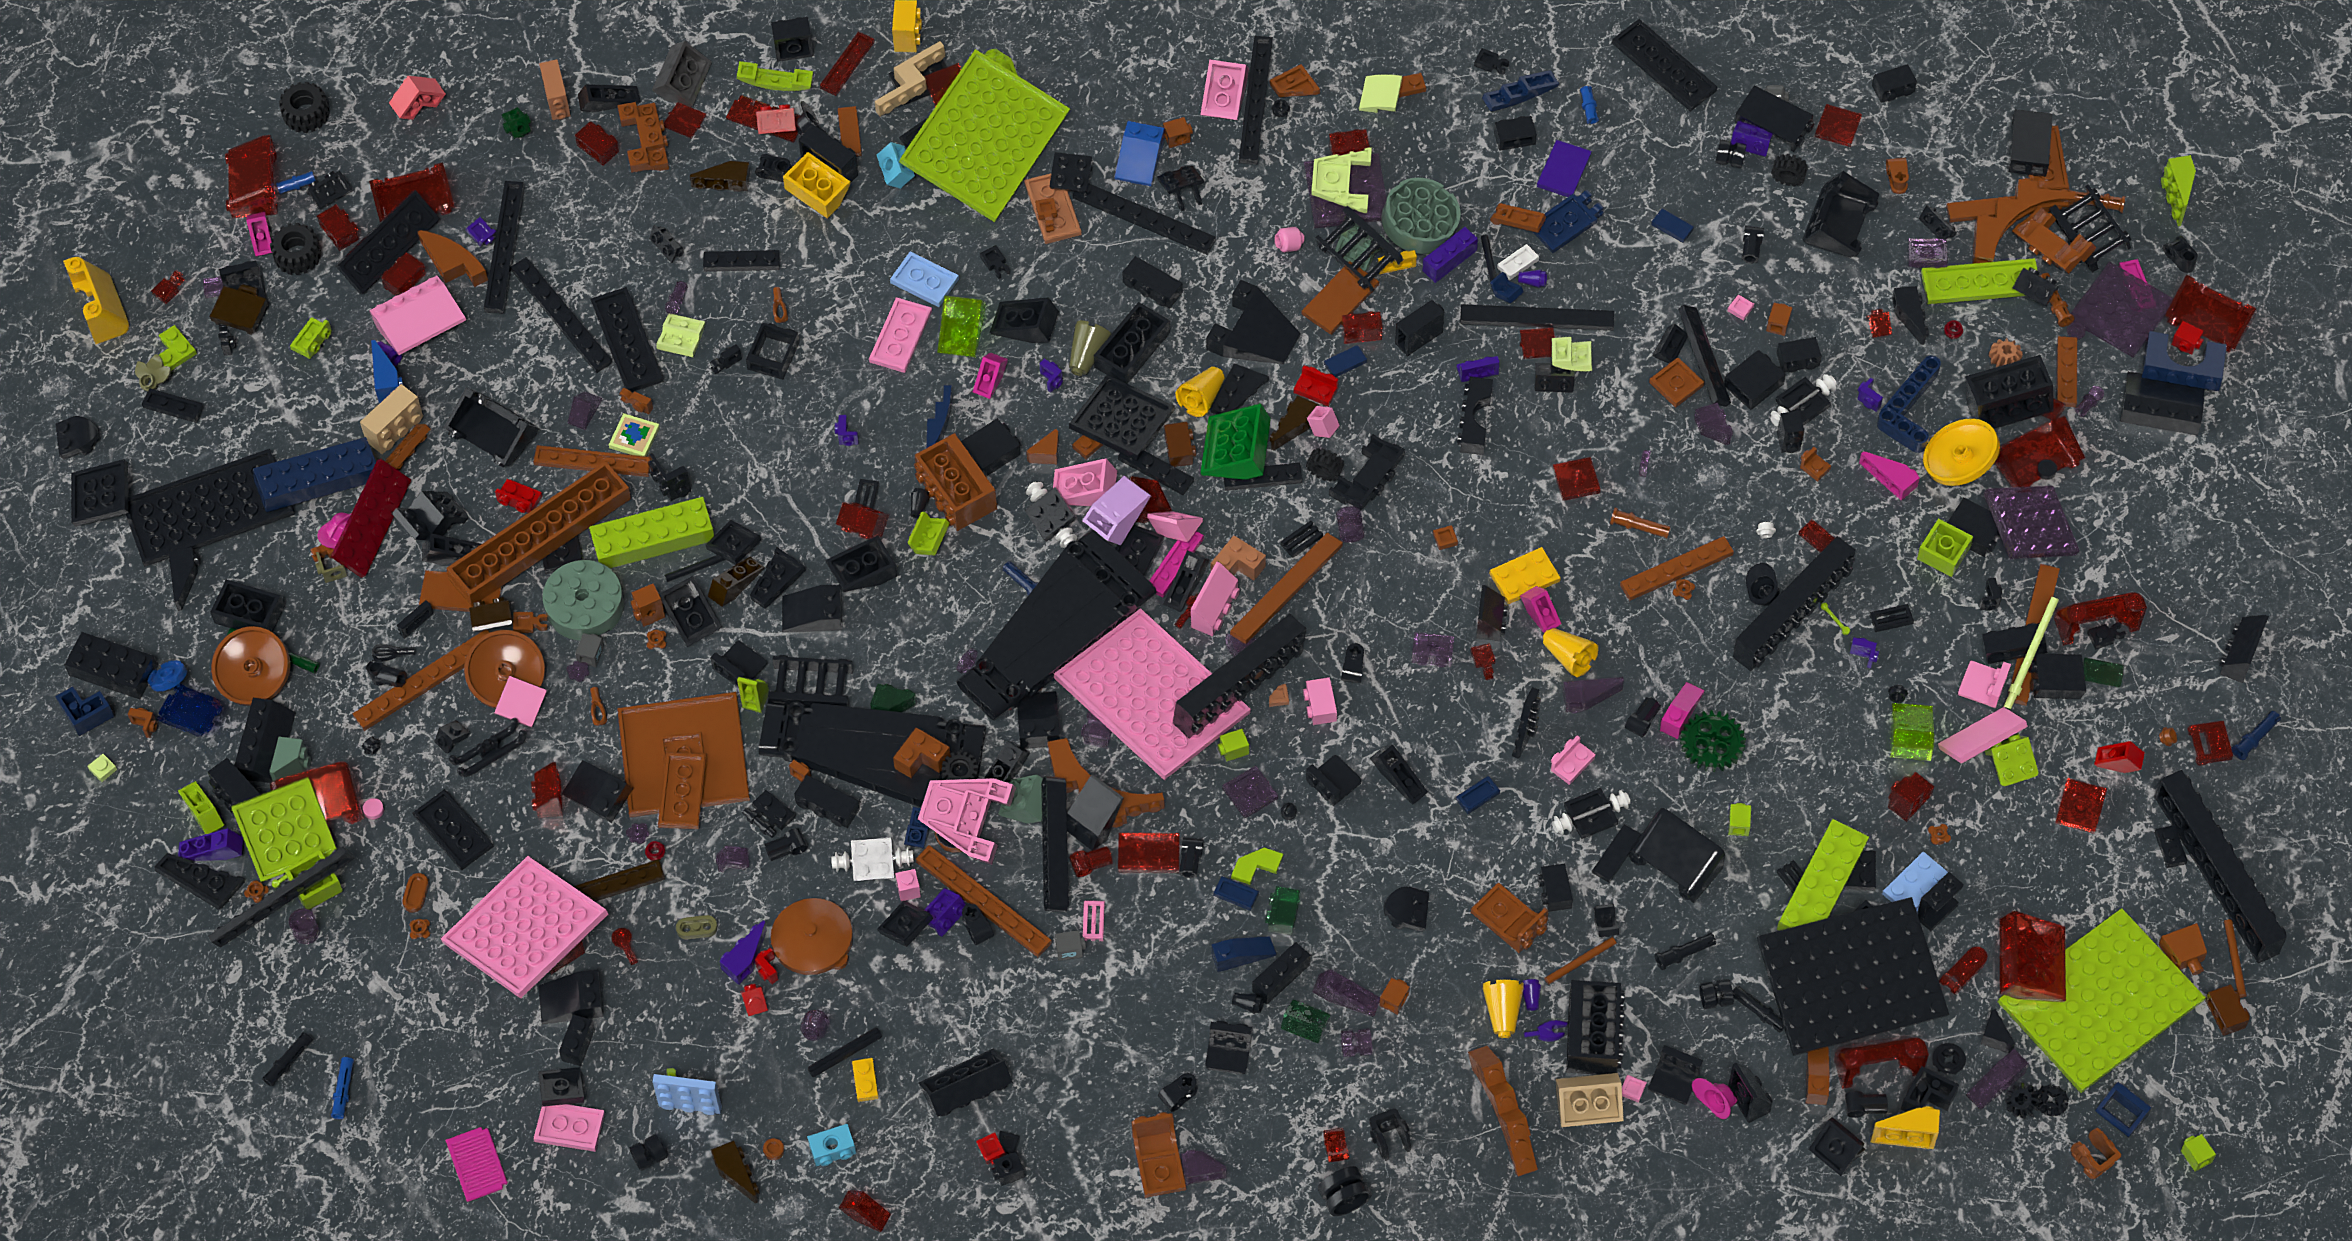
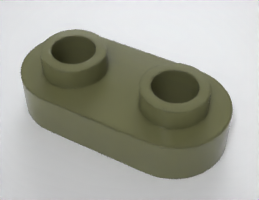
M709 915L686 917L677 922L676 931L678 936L685 940L711 937L717 931V922L715 918ZM706 926L711 927L709 930L704 929ZM689 928L690 931L684 932V929Z

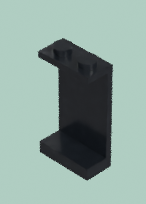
M1755 85L1735 115V123L1746 120L1790 142L1792 152H1795L1797 147L1802 146L1805 140L1804 136L1807 132L1810 133L1814 127L1813 114Z
M2015 109L2012 120L2013 136L2008 172L2046 177L2050 158L2052 114Z

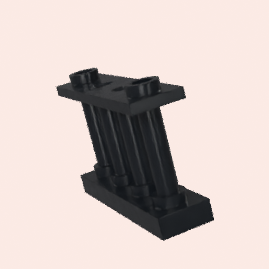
M2087 184L2085 188L2088 195L2064 210H2059L2056 205L2049 208V210L2056 218L2055 222L2070 243L2078 236L2079 229L2101 215L2104 216L2108 223L2084 239L2088 242H2093L2112 229L2118 235V238L2093 252L2085 261L2093 273L2099 269L2097 261H2099L2100 257L2122 243L2128 250L2131 249L2129 241L2132 239L2126 230L2122 231L2099 200L2101 196L2095 188L2091 189L2089 184ZM2089 202H2094L2098 209L2078 222L2069 224L2066 219H2068L2070 214Z
M1347 205L1342 210L1345 215L1344 221L1325 240L1317 235L1315 237L1318 242L1317 246L1322 252L1331 254L1356 277L1360 287L1364 290L1368 288L1372 292L1374 288L1370 281L1389 262L1392 263L1394 261L1399 265L1404 259L1391 244ZM1354 224L1358 228L1357 233L1337 253L1330 245L1349 226ZM1368 237L1371 240V245L1350 265L1343 257L1362 238ZM1381 249L1385 253L1384 257L1363 277L1357 269L1376 250Z
M786 655L773 656L774 669H778L776 690L768 691V702L781 704L800 702L803 706L819 703L849 707L848 696H844L843 692L846 673L853 674L852 661L847 659L797 658ZM786 670H798L796 692L794 693L784 692ZM806 671H818L814 694L803 693ZM826 672L838 673L834 695L823 694Z

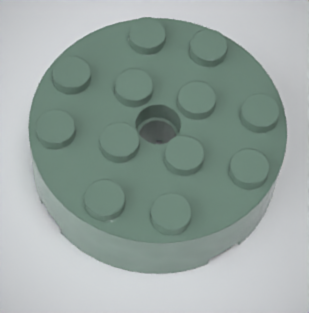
M1410 178L1401 181L1388 194L1382 210V225L1387 236L1406 251L1415 250V253L1418 254L1433 252L1451 238L1458 227L1461 212L1459 203L1453 193L1450 194L1443 188L1444 185L1427 178Z
M578 560L567 563L551 574L543 589L542 598L547 619L555 631L566 638L581 640L583 633L589 635L596 634L600 637L606 631H611L622 617L624 598L619 579L610 568L599 562Z

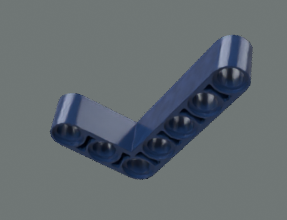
M1933 355L1927 356L1881 409L1877 421L1879 430L1915 453L1925 451L1929 434L1925 429L1906 418L1905 415L1939 374L1941 361Z

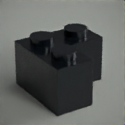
M1921 1066L1903 1100L1901 1110L1907 1112L1916 1108L1926 1107L1928 1102L1948 1111L1957 1094L1959 1084Z

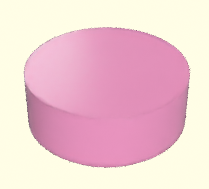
M372 798L364 803L363 812L368 819L374 820L383 815L384 807L380 800Z

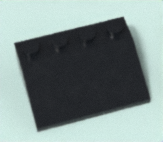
M2128 371L2120 422L2197 436L2202 422L2205 389L2142 378L2141 373Z

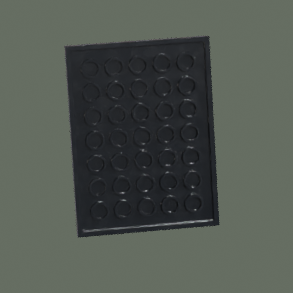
M1912 897L1757 937L1793 1056L1949 1015Z

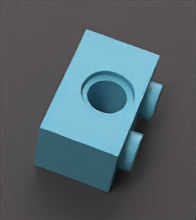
M890 142L877 154V158L886 184L901 189L915 175L912 170L899 163L900 158L906 151L905 146Z
M848 1124L807 1136L816 1166H827L835 1160H845L856 1154ZM832 1144L837 1145V1147L832 1150L827 1148L829 1145Z

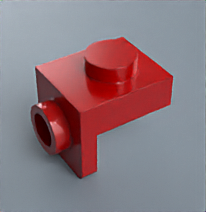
M769 948L757 955L755 963L760 977L764 981L768 980L771 984H774L778 980L777 971L769 964L775 958L772 948Z
M755 983L744 986V990L740 991L748 1017L768 1011L761 986H756Z
M995 1132L976 1141L987 1165L990 1163L993 1165V1160L1006 1156Z

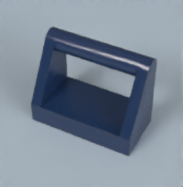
M2117 1082L2095 1112L2129 1138L2148 1117L2151 1107L2121 1083ZM2113 1098L2138 1117L2130 1128L2105 1109L2106 1105Z

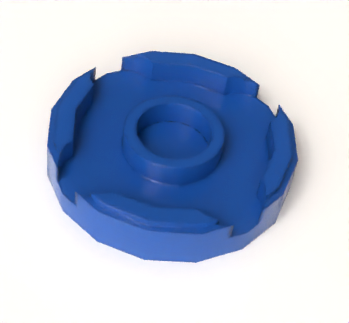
M178 660L165 662L160 665L161 668L158 671L155 669L148 677V683L152 690L157 692L171 689L185 678L187 669Z

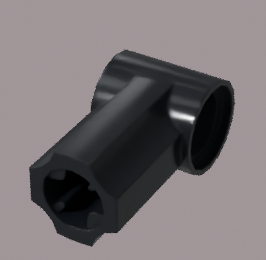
M1745 225L1742 260L1746 263L1753 264L1758 262L1764 228Z
M374 659L366 665V670L374 685L387 684L394 687H402L406 683L407 675L405 671L386 666L380 659Z
M1646 697L1636 713L1633 712L1630 715L1625 728L1643 738L1650 728L1651 721L1660 710L1661 705L1654 698Z
M799 828L791 829L784 834V837L764 844L770 861L788 854L799 855L808 849Z
M1183 837L1180 864L1181 876L1190 879L1197 877L1204 839Z
M1852 1091L1845 1094L1848 1117L1858 1118L1865 1114H1885L1888 1111L1886 1094L1864 1095L1860 1091Z

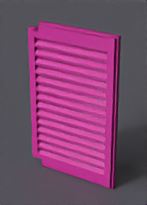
M479 1127L445 1140L467 1202L502 1190V1186L508 1184L488 1128L482 1130Z

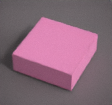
M1737 295L1728 307V312L1744 321L1754 308V303Z
M1627 1075L1622 1086V1096L1639 1103L1647 1082Z

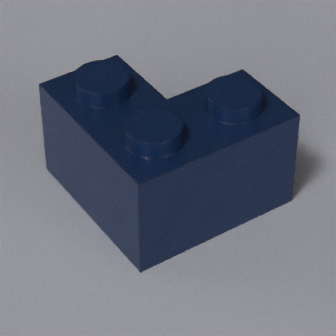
M73 686L55 696L60 708L78 736L114 717L108 702L100 691L83 701Z

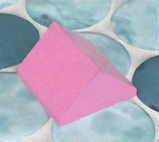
M1175 511L1148 513L1147 518L1158 534L1188 542L1203 522L1201 517Z

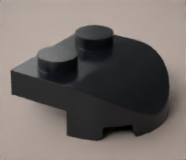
M73 416L56 423L59 456L62 459L78 453H82L84 456L92 451L91 446L99 439L97 426L85 417Z
M1401 887L1392 892L1386 898L1383 906L1384 914L1391 920V925L1397 929L1406 927L1423 932L1426 929L1429 892L1412 887Z

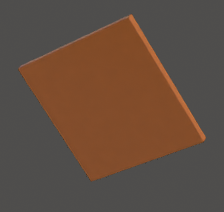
M736 692L617 708L625 783L633 789L627 798L629 817L659 813L666 752L706 754L701 807L750 801Z

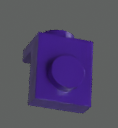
M481 217L465 229L480 247L483 244L489 245L495 239L496 230L491 229Z
M1044 358L1039 363L1040 374L1049 379L1047 381V390L1051 393L1055 388L1058 389L1063 382L1062 370L1054 362H1049Z
M1870 377L1867 382L1863 381L1859 386L1857 400L1862 402L1865 407L1877 412L1881 407L1883 397L1872 390L1874 379Z
M839 415L838 422H835V434H838L839 445H858V432H847V416Z
M1853 637L1850 654L1869 658L1867 668H1871L1872 662H1877L1879 651L1875 650L1877 643L1868 641L1865 638Z

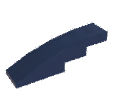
M1551 70L1520 76L1518 82L1504 84L1500 90L1484 93L1482 99L1490 112L1542 95L1558 87L1559 82Z
M944 385L943 402H936L935 419H927L926 448L943 440L951 414L952 385Z

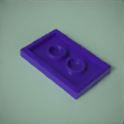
M1556 140L1537 182V187L1569 197L1575 193L1592 151Z

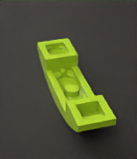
M739 61L737 79L765 89L781 91L811 89L813 71L795 69L794 73L769 70L758 68L756 63Z

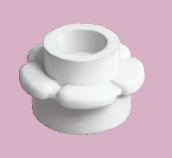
M1763 522L1758 524L1756 532L1761 538H1770L1776 532L1773 523Z

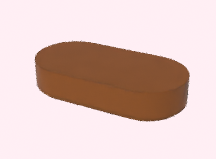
M416 873L408 879L402 899L403 906L408 912H418L424 905L429 888L428 879L424 874Z

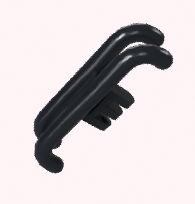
M512 718L511 724L506 729L490 736L489 739H485L481 744H477L476 747L459 757L450 755L449 762L452 765L463 764L478 754L482 758V760L467 769L458 767L457 773L459 776L467 777L473 775L519 747L527 738V732L524 729L519 731V736L504 747L499 748L498 742L510 736L517 729L518 719Z

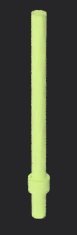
M2051 597L2014 683L2010 685L2008 690L2010 693L2003 706L2011 710L2017 695L2019 696L2021 693V685L2059 601L2057 598Z

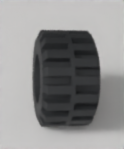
M297 82V85L292 84L289 89L286 88L284 94L280 96L279 106L286 126L288 125L291 130L295 129L296 132L303 131V133H307L309 130L313 132L315 128H321L322 123H326V118L329 117L328 103L322 88L317 87L316 84L312 83L310 85L309 82L304 84ZM302 105H311L307 109L298 110Z
M290 223L287 224V227H280V231L276 230L275 236L271 238L272 243H270L276 266L282 272L287 271L290 275L293 273L300 275V272L305 274L308 272V269H314V264L317 265L319 258H321V248L311 227L308 228L305 224L300 226V223H295V225ZM303 246L297 252H288L292 247Z

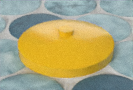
M1979 419L1955 421L1940 429L1930 439L1923 455L1924 467L1934 481L1943 485L1958 486L1972 482L1985 474L1995 463L2000 450V441L1993 427L1985 421Z

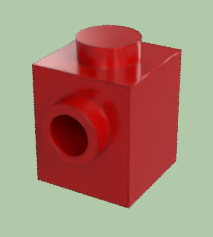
M2182 321L2171 345L2179 348L2182 352L2192 355L2195 349L2199 350L2204 342V339H2202L2204 331Z

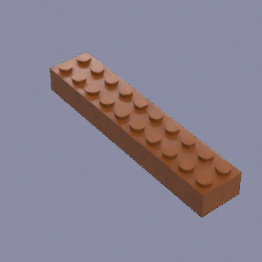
M605 461L446 568L448 579L468 603L473 606V603L479 602L631 499L629 487Z

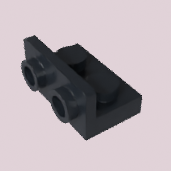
M332 171L325 175V179L321 182L316 180L308 185L309 188L306 193L311 196L318 209L352 191L340 171L337 173Z
M1535 363V391L1573 392L1574 370L1562 369L1552 365V363Z

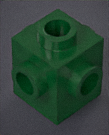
M518 107L501 114L504 121L502 125L506 134L510 133L514 139L523 137L526 133L531 132L529 116L527 113L523 114Z

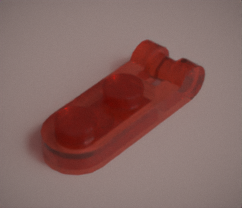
M1972 947L1941 977L1939 983L1951 989L1950 992L1954 995L1958 994L1984 967L1987 962V952L1981 947ZM1954 977L1958 982H1954L1952 978Z

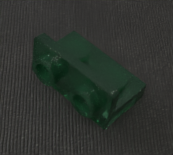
M1293 999L1284 1013L1281 1029L1319 1043L1331 1014Z

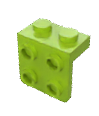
M2017 733L2008 737V740L1999 742L1985 750L1986 755L1993 757L1999 782L2002 786H2008L2038 775L2029 737L2021 736Z

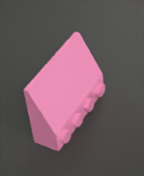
M438 276L429 278L427 281L369 310L376 328L398 355L466 321L464 314Z

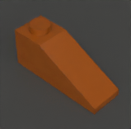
M1829 1047L1807 1052L1806 1104H1827L1830 1077Z

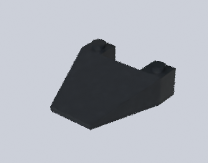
M1240 280L1232 293V306L1242 310L1243 313L1233 330L1215 323L1206 337V350L1226 358L1284 365L1301 333L1259 287Z

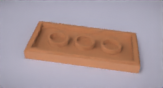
M1051 173L1024 180L1045 244L1082 235L1068 191L1050 188ZM1054 198L1057 210V217L1053 218L1054 231L1047 232L1045 220L1038 219L1035 206L1036 200Z

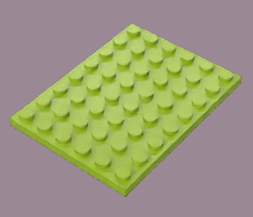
M975 49L900 158L899 163L995 222L1068 114L1070 108Z
M2121 908L1999 998L1998 1003L2076 1089L2082 1093L2201 1004L2206 997Z

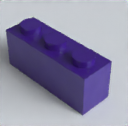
M1466 227L1462 228L1423 259L1422 271L1436 283L1477 251L1478 238Z

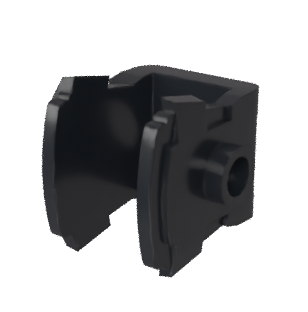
M1390 1109L1369 1119L1371 1127L1370 1136L1372 1142L1377 1144V1149L1382 1159H1385V1161L1389 1159L1388 1146L1382 1133L1395 1128L1407 1152L1411 1151L1410 1136L1408 1134L1409 1127L1405 1120H1401L1397 1109Z

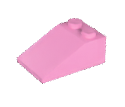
M1209 60L1201 115L1238 120L1249 72L1247 65Z
M1107 459L1055 469L1053 488L1056 487L1060 491L1068 505L1092 506L1093 503L1116 484L1117 470Z

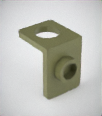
M316 552L318 563H315L318 574H323L325 583L347 577L344 565L324 570L319 552ZM336 571H340V572H341L340 574L335 575V576H332V575H331L332 573H334V572H336Z

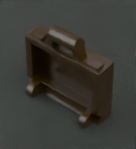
M242 284L238 290L223 286L209 317L216 325H227L252 335L266 310L267 300L257 296L258 289L252 286Z

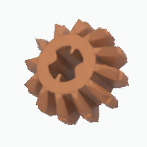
M2006 338L2003 342L1999 339L1997 343L1992 344L1989 352L1991 364H1996V367L2020 361L2023 355L2022 351H2020V345H2015V340L2009 342L2008 338Z

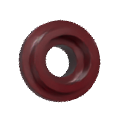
M1949 321L1944 327V333L1951 339H1957L1963 334V326L1959 321Z
M652 841L646 846L645 855L651 861L661 860L665 855V847L660 842ZM654 850L659 851L657 854H652Z

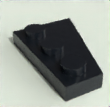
M1234 363L1210 408V412L1217 415L1239 409L1251 395L1253 396L1260 386L1265 385L1269 381V376Z
M778 547L774 551L772 560L767 563L766 571L758 579L750 594L751 600L764 609L806 571L803 564Z

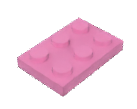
M567 1104L542 1107L534 1135V1142L596 1152L605 1112L604 1110Z

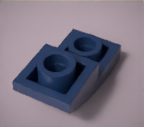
M913 807L904 845L918 848L925 847L930 828L918 820L921 808Z

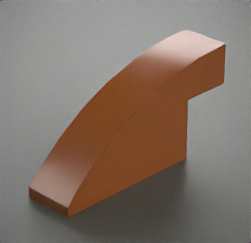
M422 230L418 231L420 243L445 283L464 274H467L474 287L488 281L484 267L464 247L441 235Z

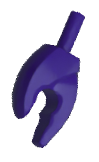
M1550 1020L1539 1025L1537 1031L1524 1032L1523 1034L1524 1037L1538 1036V1039L1541 1041L1554 1042L1564 1037L1565 1033H1555L1552 1029L1567 1027L1568 1022Z

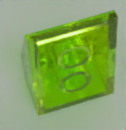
M944 296L937 353L968 357L976 356L984 321L985 301Z

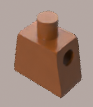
M2197 923L2161 937L2158 944L2159 947L2179 970L2189 967L2193 976L2204 971L2200 962L2204 961L2207 950Z

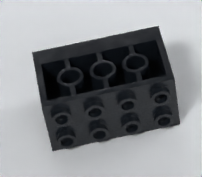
M2041 355L1965 376L1966 401L1973 419L1985 421L1993 429L2054 412L2053 383Z
M1571 980L1566 1073L1603 1075L1617 1073V1069H1621L1624 1029H1622L1624 1022L1623 1003L1625 1000V991H1621V983Z

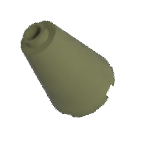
M1082 320L1077 321L1075 325L1069 362L1071 373L1077 376L1088 373L1094 364V354L1111 335L1107 329L1100 325L1089 326L1088 321Z

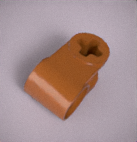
M1906 157L1886 159V171L1892 192L1896 194L1905 193L1909 180Z

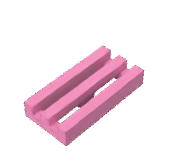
M1084 901L1083 937L1085 941L1087 939L1103 941L1105 901ZM1088 906H1092L1091 934H1087ZM1096 906H1100L1099 934H1095Z

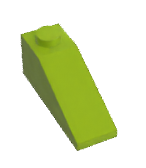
M738 677L737 682L742 708L762 713L768 697V684L760 679L753 680Z
M196 781L178 790L205 835L216 832L224 826L215 807Z

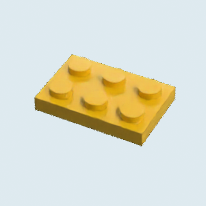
M1542 547L1495 567L1489 572L1502 596L1505 597L1507 604L1520 600V595L1535 586L1544 589L1560 582L1559 574Z

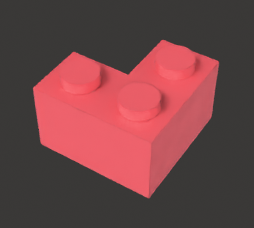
M407 76L389 104L399 118L413 120L423 106L437 107L446 93L434 78Z

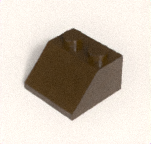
M504 597L492 599L493 603L485 604V601L473 603V607L469 608L472 631L513 624L509 600L505 601Z

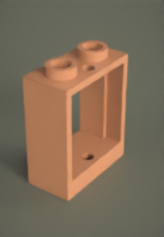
M558 60L539 63L552 120L570 117Z

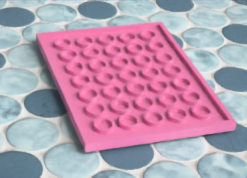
M1141 608L1054 673L1056 681L1163 780L1249 715L1251 711L1243 701H1237L1228 712L1220 714L1214 723L1206 725L1200 734H1195L1190 739L1173 724L1176 701L1212 673Z

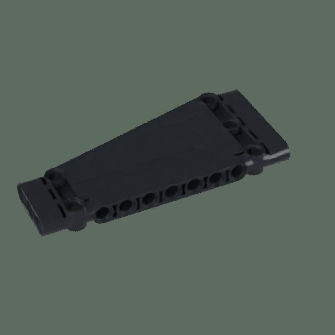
M1092 529L1077 541L1068 543L980 659H978L976 666L956 681L957 685L990 719L996 720L1010 708L1018 707L1021 699L1025 696L1031 697L1054 679L1055 672L1116 628L1127 617L1134 614L1137 608L1156 594V589L1147 578Z
M767 702L759 742V755L780 757L787 762H792L793 760L798 763L802 762L809 769L922 807L929 782L931 780H943L942 770L938 773L927 765L922 764L914 776L910 778L895 769L893 757L915 728L949 746L950 754L954 752V755H957V751H960L961 755L967 752L968 757L971 754L973 760L976 759L979 777L986 726L962 723L958 719L945 721L938 716L819 703L803 706L800 702H792L790 704ZM958 730V732L952 733L951 731ZM788 748H794L792 751H786ZM956 766L952 770V773L959 777L966 775L968 772L965 766H960V768Z

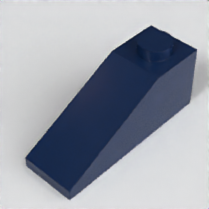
M1270 936L1236 938L1211 944L1212 957L1217 972L1276 956Z

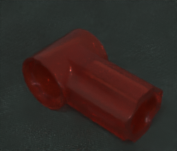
M1107 846L1090 852L1077 851L1069 857L1076 877L1087 876L1094 869L1113 864L1111 853Z

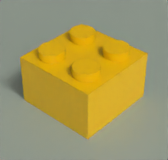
M895 0L892 25L894 52H917V45L921 44V34H919L920 30H922L921 8L917 7V0Z

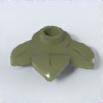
M158 354L154 355L147 364L138 361L135 367V374L139 378L140 387L145 391H148L149 388L155 389L158 384L164 383L171 373V368L163 365V361Z

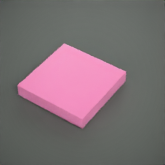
M509 676L494 713L510 720L517 718L518 723L532 728L547 690Z

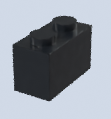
M1908 64L1875 74L1872 81V87L1881 103L1892 101L1904 95H1911L1915 92L1917 80Z
M1520 116L1515 119H1503L1495 122L1494 134L1499 151L1536 145L1537 133L1532 116Z
M1816 337L1778 343L1777 356L1780 367L1784 372L1792 373L1801 369H1814L1820 366L1822 355Z
M1800 411L1780 414L1777 435L1781 453L1801 451L1804 427Z
M1565 863L1541 867L1540 875H1537L1539 887L1543 888V893H1541L1542 904L1546 905L1547 910H1549L1548 912L1572 909L1573 898Z
M572 1015L559 1049L563 1062L582 1066L595 1032L591 1019Z

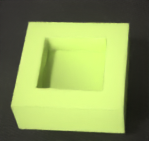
M104 754L87 766L101 782L117 770L116 766Z

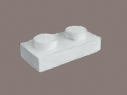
M1526 244L1498 263L1497 268L1501 272L1506 273L1510 281L1519 275V272H1523L1539 261V256Z

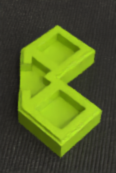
M1262 848L1240 857L1232 872L1231 879L1251 885L1257 868L1277 874L1283 854Z

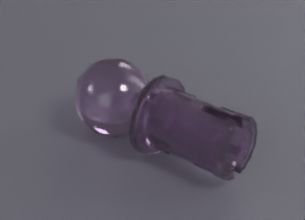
M683 281L676 282L672 294L668 297L670 301L665 304V310L668 314L675 315L680 310L679 304L683 303V296L688 288V285Z
M2099 386L2092 387L2089 390V394L2084 395V400L2075 408V412L2078 414L2083 409L2079 416L2085 417L2089 410L2097 405V401L2104 397V390Z

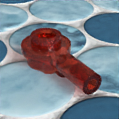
M1199 594L1191 595L1187 600L1186 605L1188 607L1174 624L1177 628L1181 629L1187 619L1191 618V608Z
M626 928L616 929L612 933V943L619 947L620 950H624L630 964L635 965L638 963V960L630 946L632 941L631 932Z

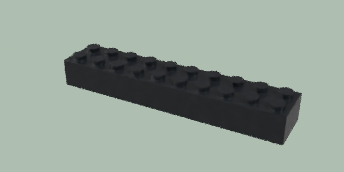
M2183 770L2161 778L2154 798L2171 825L2176 826L2179 838L2228 917L2232 920L2233 925L2256 962L2259 964L2279 955L2287 938L2286 931L2283 926L2278 924L2274 911L2268 908L2264 895L2258 892L2252 876L2246 873L2242 860L2236 857L2232 844L2226 841L2222 828L2216 825L2211 811L2204 806L2200 793L2194 790L2190 777L2185 775Z

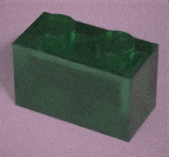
M1276 886L1275 893H1271L1269 905H1272L1271 911H1267L1265 923H1268V931L1287 935L1293 934L1300 901V890Z

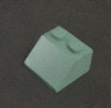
M278 737L270 769V775L276 789L297 781L305 775L306 768L310 767L311 758L307 754V747H305L302 739Z

